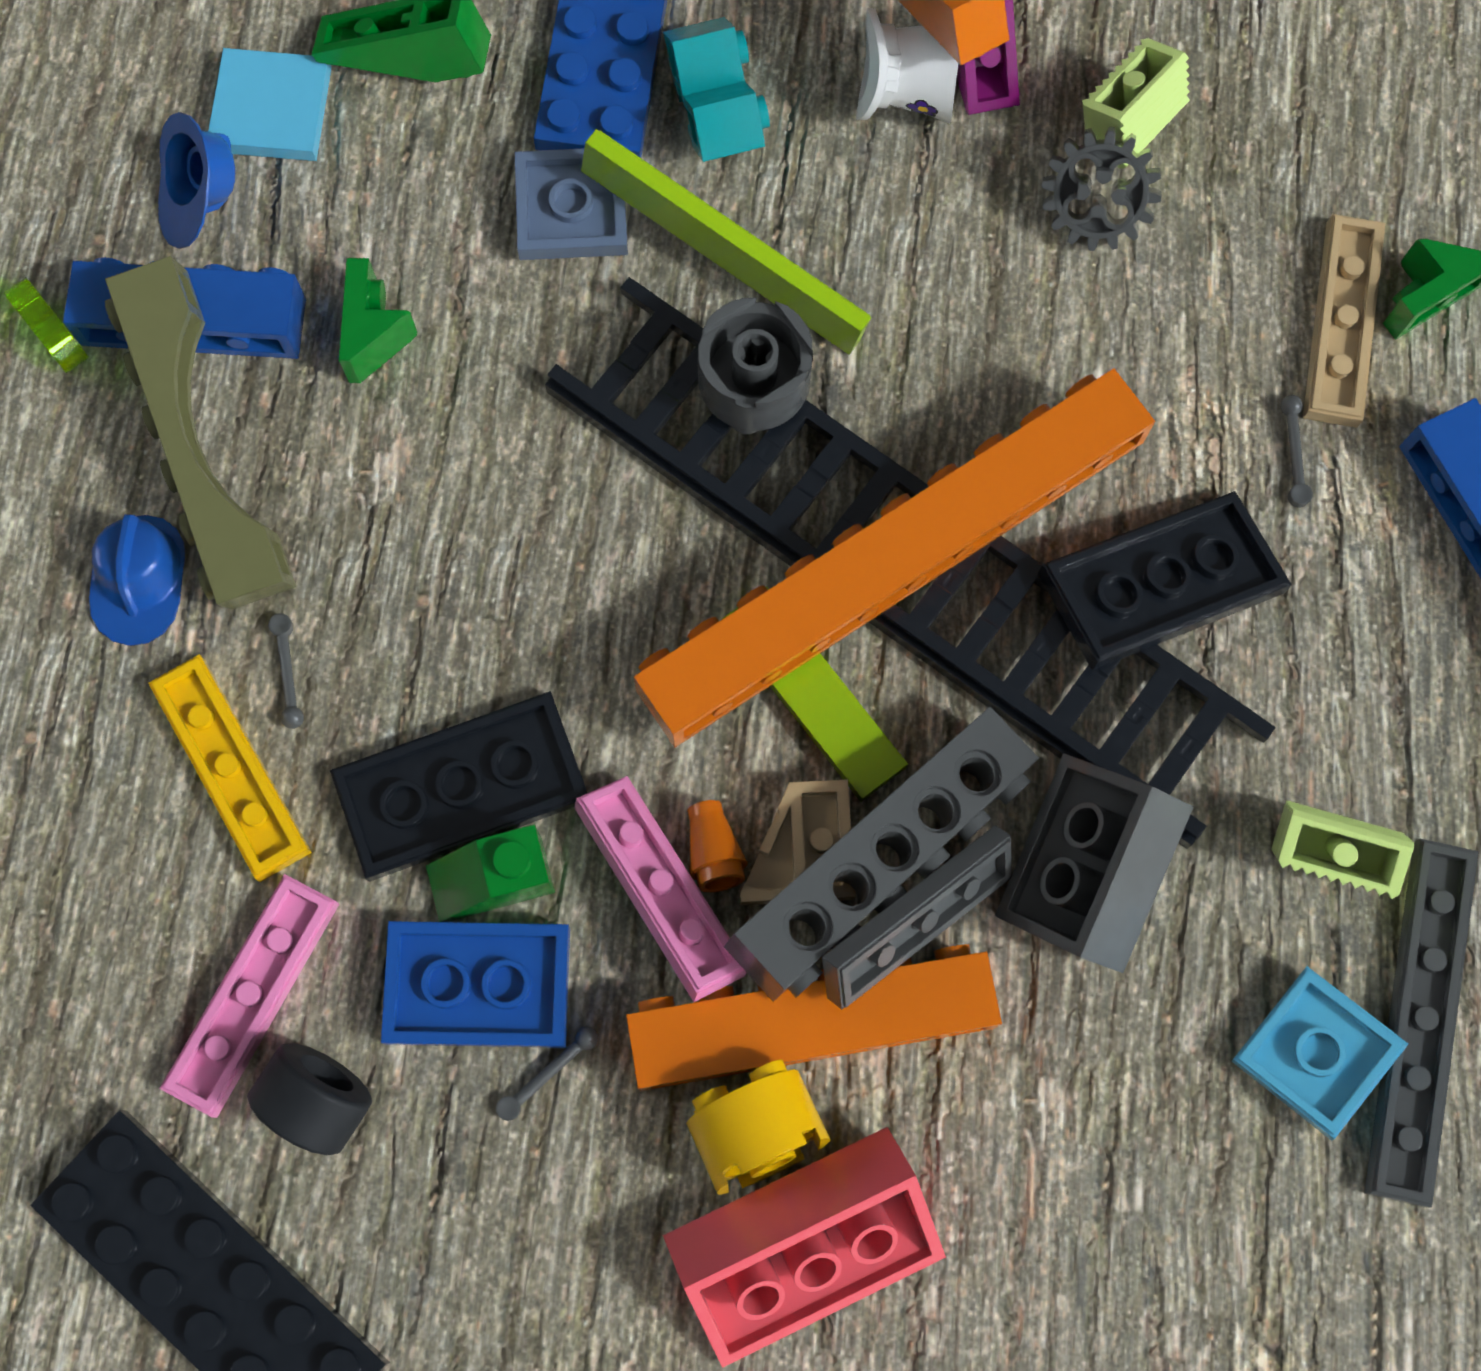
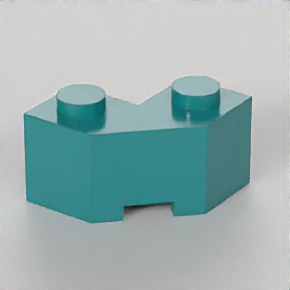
M725 17L663 31L674 87L679 103L683 102L689 121L688 133L693 149L700 159L705 162L766 147L763 129L770 127L769 112L764 96H756V92L744 79L742 64L749 63V52L743 31H736L735 26Z

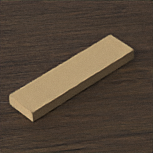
M1332 214L1326 223L1303 419L1358 428L1363 422L1386 223Z

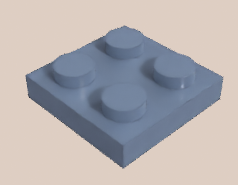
M584 149L515 152L517 250L520 260L628 255L626 202L581 172Z

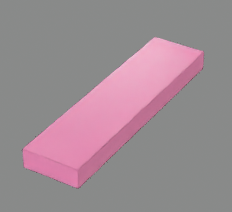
M628 776L576 798L574 809L692 1001L695 1002L745 977L747 972L724 948L730 937Z
M286 874L283 875L159 1089L210 1117L217 1118L337 910L338 902Z

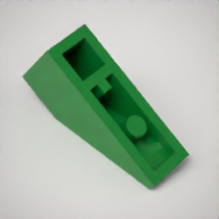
M396 0L322 16L312 56L319 63L436 83L482 74L485 68L491 33L472 0Z

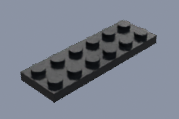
M119 1110L30 1205L199 1371H383L390 1363L126 1110Z

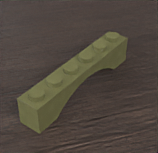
M168 256L106 278L105 281L111 295L110 299L105 300L106 311L115 330L118 333H124L129 352L123 354L124 363L133 383L136 386L141 385L148 403V405L142 407L143 419L151 436L154 439L160 438L166 455V459L160 461L161 471L169 489L173 493H179L185 511L179 514V523L185 539L190 546H197L203 566L197 568V575L204 594L209 600L215 599L217 605L233 610L295 588L296 584L279 535L252 518L229 496L211 471L200 447L192 416L191 376L196 348L205 326V321L188 271L174 258Z

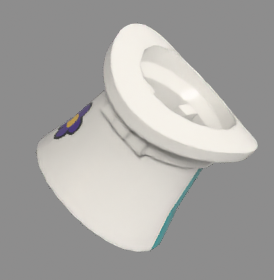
M867 8L866 59L856 119L867 120L877 108L887 109L889 106L926 114L950 124L958 62L922 25L895 28L894 24L880 23L876 9Z

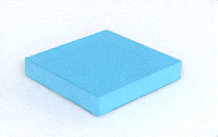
M223 48L208 131L228 136L231 142L232 154L317 161L332 66L316 62L312 55Z
M1306 966L1232 1059V1062L1332 1141L1338 1136L1409 1043Z

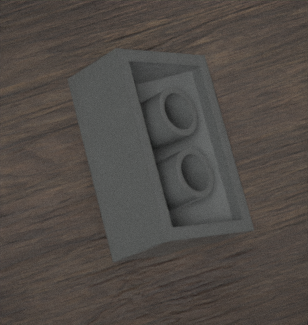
M1063 753L995 917L1080 958L1124 973L1194 806L1155 787Z

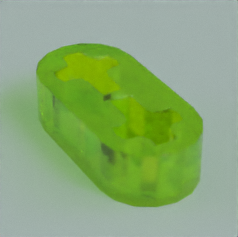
M26 277L3 292L66 374L89 358Z

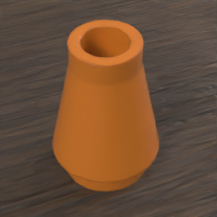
M706 800L693 804L687 809L690 821V876L692 879L697 880L699 890L702 892H719L740 885L745 881L743 869L746 868L748 862L724 815L721 802L718 800Z

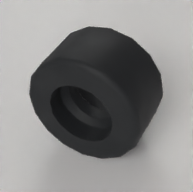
M296 1043L281 1044L247 1095L251 1110L270 1130L297 1147L321 1155L340 1153L372 1104L368 1088L344 1065L311 1047Z

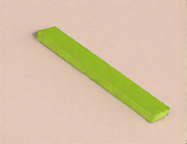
M596 129L585 142L581 172L774 304L776 301L793 309L810 329L848 355L852 353L872 318L868 313L601 130Z

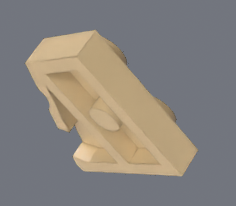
M848 779L789 782L771 827L768 829L760 847L756 861L740 893L741 905L768 904L851 830ZM844 882L833 883V891L839 901L855 899L856 894L852 886Z

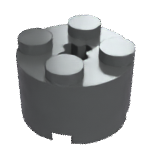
M741 298L729 302L716 310L707 320L698 345V384L701 396L708 409L718 419L742 434H753L760 430L771 429L791 419L800 410L809 394L813 350L812 337L807 325L793 309L776 301L775 305L756 302V298Z

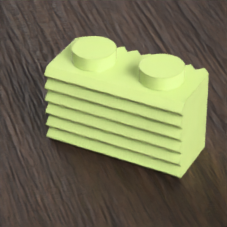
M1149 38L1141 39V45L1134 46L1135 52L1128 53V58L1121 60L1122 65L1115 66V72L1108 73L1109 78L1103 79L1102 85L1095 86L1096 92L1089 93V99L1082 100L1084 130L1091 128L1095 133L1096 139L1102 140L1105 138L1108 128L1115 127V141L1123 143L1127 136L1133 133L1136 135V143L1133 149L1136 153L1142 151L1190 101L1187 97V94L1190 92L1187 86L1190 83L1186 79L1189 76L1186 71L1189 68L1186 63L1189 57L1183 51ZM1124 163L1118 165L1117 167L1120 169H1124L1129 164Z
M1287 800L1271 850L1282 868L1291 865L1294 871L1302 868L1306 875L1312 872L1318 878L1326 875L1330 882L1336 879L1342 885L1350 882L1355 889L1360 886L1366 892L1374 889L1379 896L1386 893L1393 899L1400 895L1414 850V842L1399 831Z

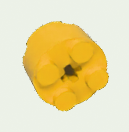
M782 1059L772 1061L757 1068L749 1074L751 1083L730 1093L727 1087L723 1085L713 1088L692 1100L695 1111L694 1115L686 1122V1125L718 1195L729 1193L728 1180L738 1178L742 1189L751 1186L804 1160L805 1158L800 1148L810 1141L814 1140L819 1151L831 1140L799 1071L795 1069L787 1070Z

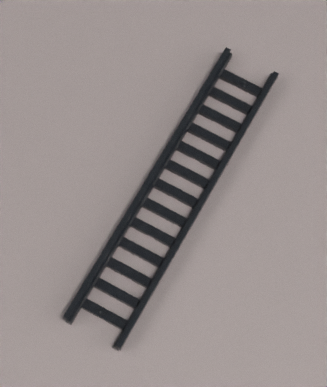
M630 277L620 287L621 294L652 316L631 340L619 358L611 364L592 388L557 364L547 374L549 380L546 382L545 387L549 395L789 566H792L807 555L813 554L817 559L834 548L833 541L853 525L861 524L864 528L895 487L908 493L910 497H914L929 487L921 479L807 400H805L800 410L791 419L769 429L729 480L723 483L701 466L731 430L732 426L724 423L712 413L681 451H678L657 436L662 427L698 385V345L703 328ZM674 331L696 347L635 420L612 403L669 334ZM806 423L829 439L830 442L770 516L747 500L746 497ZM852 455L876 473L820 545L815 548L791 530L847 458ZM1002 536L938 576L910 614L894 605L869 621L870 624L985 706L991 707L999 716L1061 759L1064 753L1144 784L1147 783L1119 763L1175 684L1178 683L1205 703L1147 784L1169 795L1225 717L1263 743L1268 740L1276 728L1162 647L1155 645L1135 654L1157 670L1101 748L1098 749L1071 730V728L1120 660L1095 670H1091L1088 665L1052 715L1023 696L1070 632L1058 609L1004 681L976 662L1034 583L1048 592L1038 575L1042 564ZM989 551L1015 570L959 645L954 647L929 628L986 552ZM1190 814L1179 844L1188 849L1201 836L1207 825Z

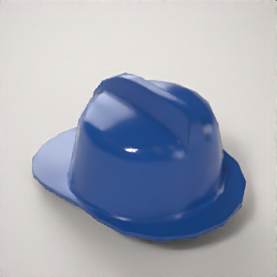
M178 112L169 116L163 125L160 137L161 173L158 216L162 234L168 244L182 249L190 246L198 237L205 222L206 213L218 210L232 193L235 184V163L228 136L201 130L200 126L190 115Z
M125 514L123 520H118L107 526L95 540L91 550L92 575L89 603L91 617L102 634L113 642L134 646L147 644L160 637L176 618L181 598L185 543L177 528L163 518L150 515L135 516Z

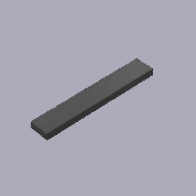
M1421 838L1414 841L1388 1020V1028L1409 1044L1380 1080L1364 1194L1432 1208L1479 851Z

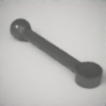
M1288 395L1283 398L1280 406L1282 413L1287 416L1293 487L1288 493V501L1292 506L1301 508L1306 506L1313 497L1312 489L1305 484L1298 418L1303 403L1297 395Z
M278 613L270 618L268 627L272 634L277 637L285 700V710L282 712L281 721L285 727L296 729L303 723L304 714L300 708H297L288 639L294 625L287 615Z
M589 1026L578 1029L574 1037L575 1041L514 1096H505L498 1101L496 1106L498 1116L506 1121L516 1119L521 1113V1105L582 1050H591L597 1045L598 1034L596 1030Z

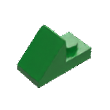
M1420 238L1416 240L1401 260L1402 268L1413 282L1393 297L1392 300L1396 306L1384 320L1383 325L1396 340L1481 287V250Z
M369 258L346 259L339 362L349 383L363 382L409 344L418 333L411 312L407 310H385V283L383 279L376 278Z

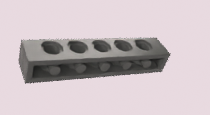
M991 707L987 708L738 929L724 948L773 1002L787 989L795 998L798 997L823 973L815 963L827 952L860 929L859 923L873 910L879 914L906 894L907 891L902 884L916 871L923 879L932 874L951 856L943 846L957 834L965 842L969 840L991 819L984 809L997 797L1006 806L1031 783V780L1024 772L1039 757ZM964 771L975 776L980 784V792L968 789L962 783L959 772ZM924 807L935 812L940 820V829H933L925 825L919 817L918 808ZM884 844L893 848L899 856L900 866L891 867L884 864L877 855L876 845ZM844 882L852 886L858 896V905L848 906L841 903L834 894L833 883ZM799 920L807 923L814 931L815 945L804 946L797 943L790 934L789 922Z

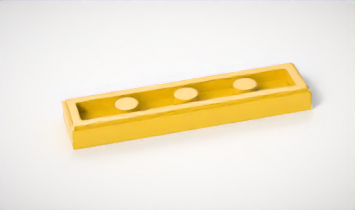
M199 654L148 682L255 880L262 882L311 854L312 851L205 659Z

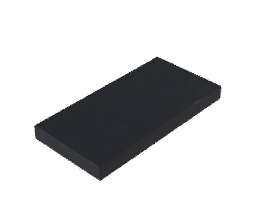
M1236 491L1044 563L1038 572L1091 670L1282 595L1292 585Z
M551 691L330 770L365 879L369 882L453 852L475 840L508 832L571 809L575 806L576 798L588 793Z

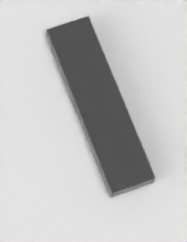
M996 825L824 955L822 961L827 999L841 1010L848 1007L1006 883L1012 876L1011 835Z

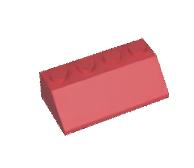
M888 1127L663 1235L682 1286L722 1368L946 1258L917 1177Z

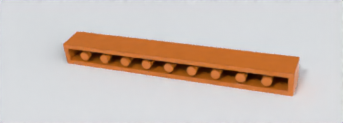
M1115 368L1098 379L1093 374L1082 378L1066 392L1065 396L1067 399L1052 408L1048 404L1035 408L1022 419L1020 429L1006 438L1001 433L990 437L974 451L973 455L975 458L959 468L955 463L943 467L928 480L927 485L929 487L911 498L908 493H905L893 499L881 510V518L865 528L861 524L848 528L833 541L834 548L816 559L813 554L801 558L785 572L786 579L768 590L765 585L751 590L737 602L738 610L721 621L717 617H711L701 622L690 631L687 636L689 641L671 653L668 648H663L651 654L639 665L638 669L640 672L634 676L636 692L674 748L1143 444L1156 421Z

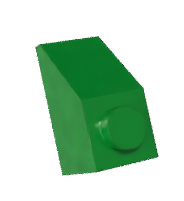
M535 824L475 840L426 865L439 922H450L555 893L542 838Z

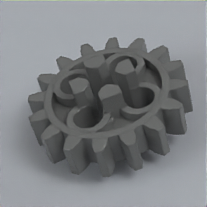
M1109 127L1105 138L1102 140L1096 139L1095 133L1091 128L1086 129L1084 144L1078 146L1075 141L1068 138L1064 142L1065 152L1068 156L1064 159L1060 156L1052 155L1049 161V166L1058 173L1057 176H1045L1042 181V188L1054 191V195L1044 199L1042 204L1043 210L1058 211L1051 224L1053 230L1067 225L1070 228L1067 242L1071 245L1081 235L1088 237L1089 251H1094L1099 239L1104 238L1107 239L1112 250L1117 249L1119 234L1123 232L1132 240H1136L1139 235L1136 222L1140 220L1151 224L1154 220V213L1146 206L1147 203L1161 202L1162 191L1149 187V184L1161 179L1160 168L1146 169L1145 167L1153 157L1152 150L1147 148L1136 153L1133 150L1136 143V135L1133 133L1127 136L1123 143L1115 141V127ZM1090 159L1094 162L1096 166V179L1101 184L1108 183L1112 179L1114 169L1120 164L1127 163L1134 168L1135 174L1131 179L1119 178L1112 185V201L1116 205L1124 204L1128 209V213L1124 218L1113 219L1109 216L1107 212V199L1101 194L1092 198L1091 205L1086 213L1075 214L1070 210L1069 203L1073 199H1087L1092 189L1090 176L1079 174L1075 169V164L1079 160Z

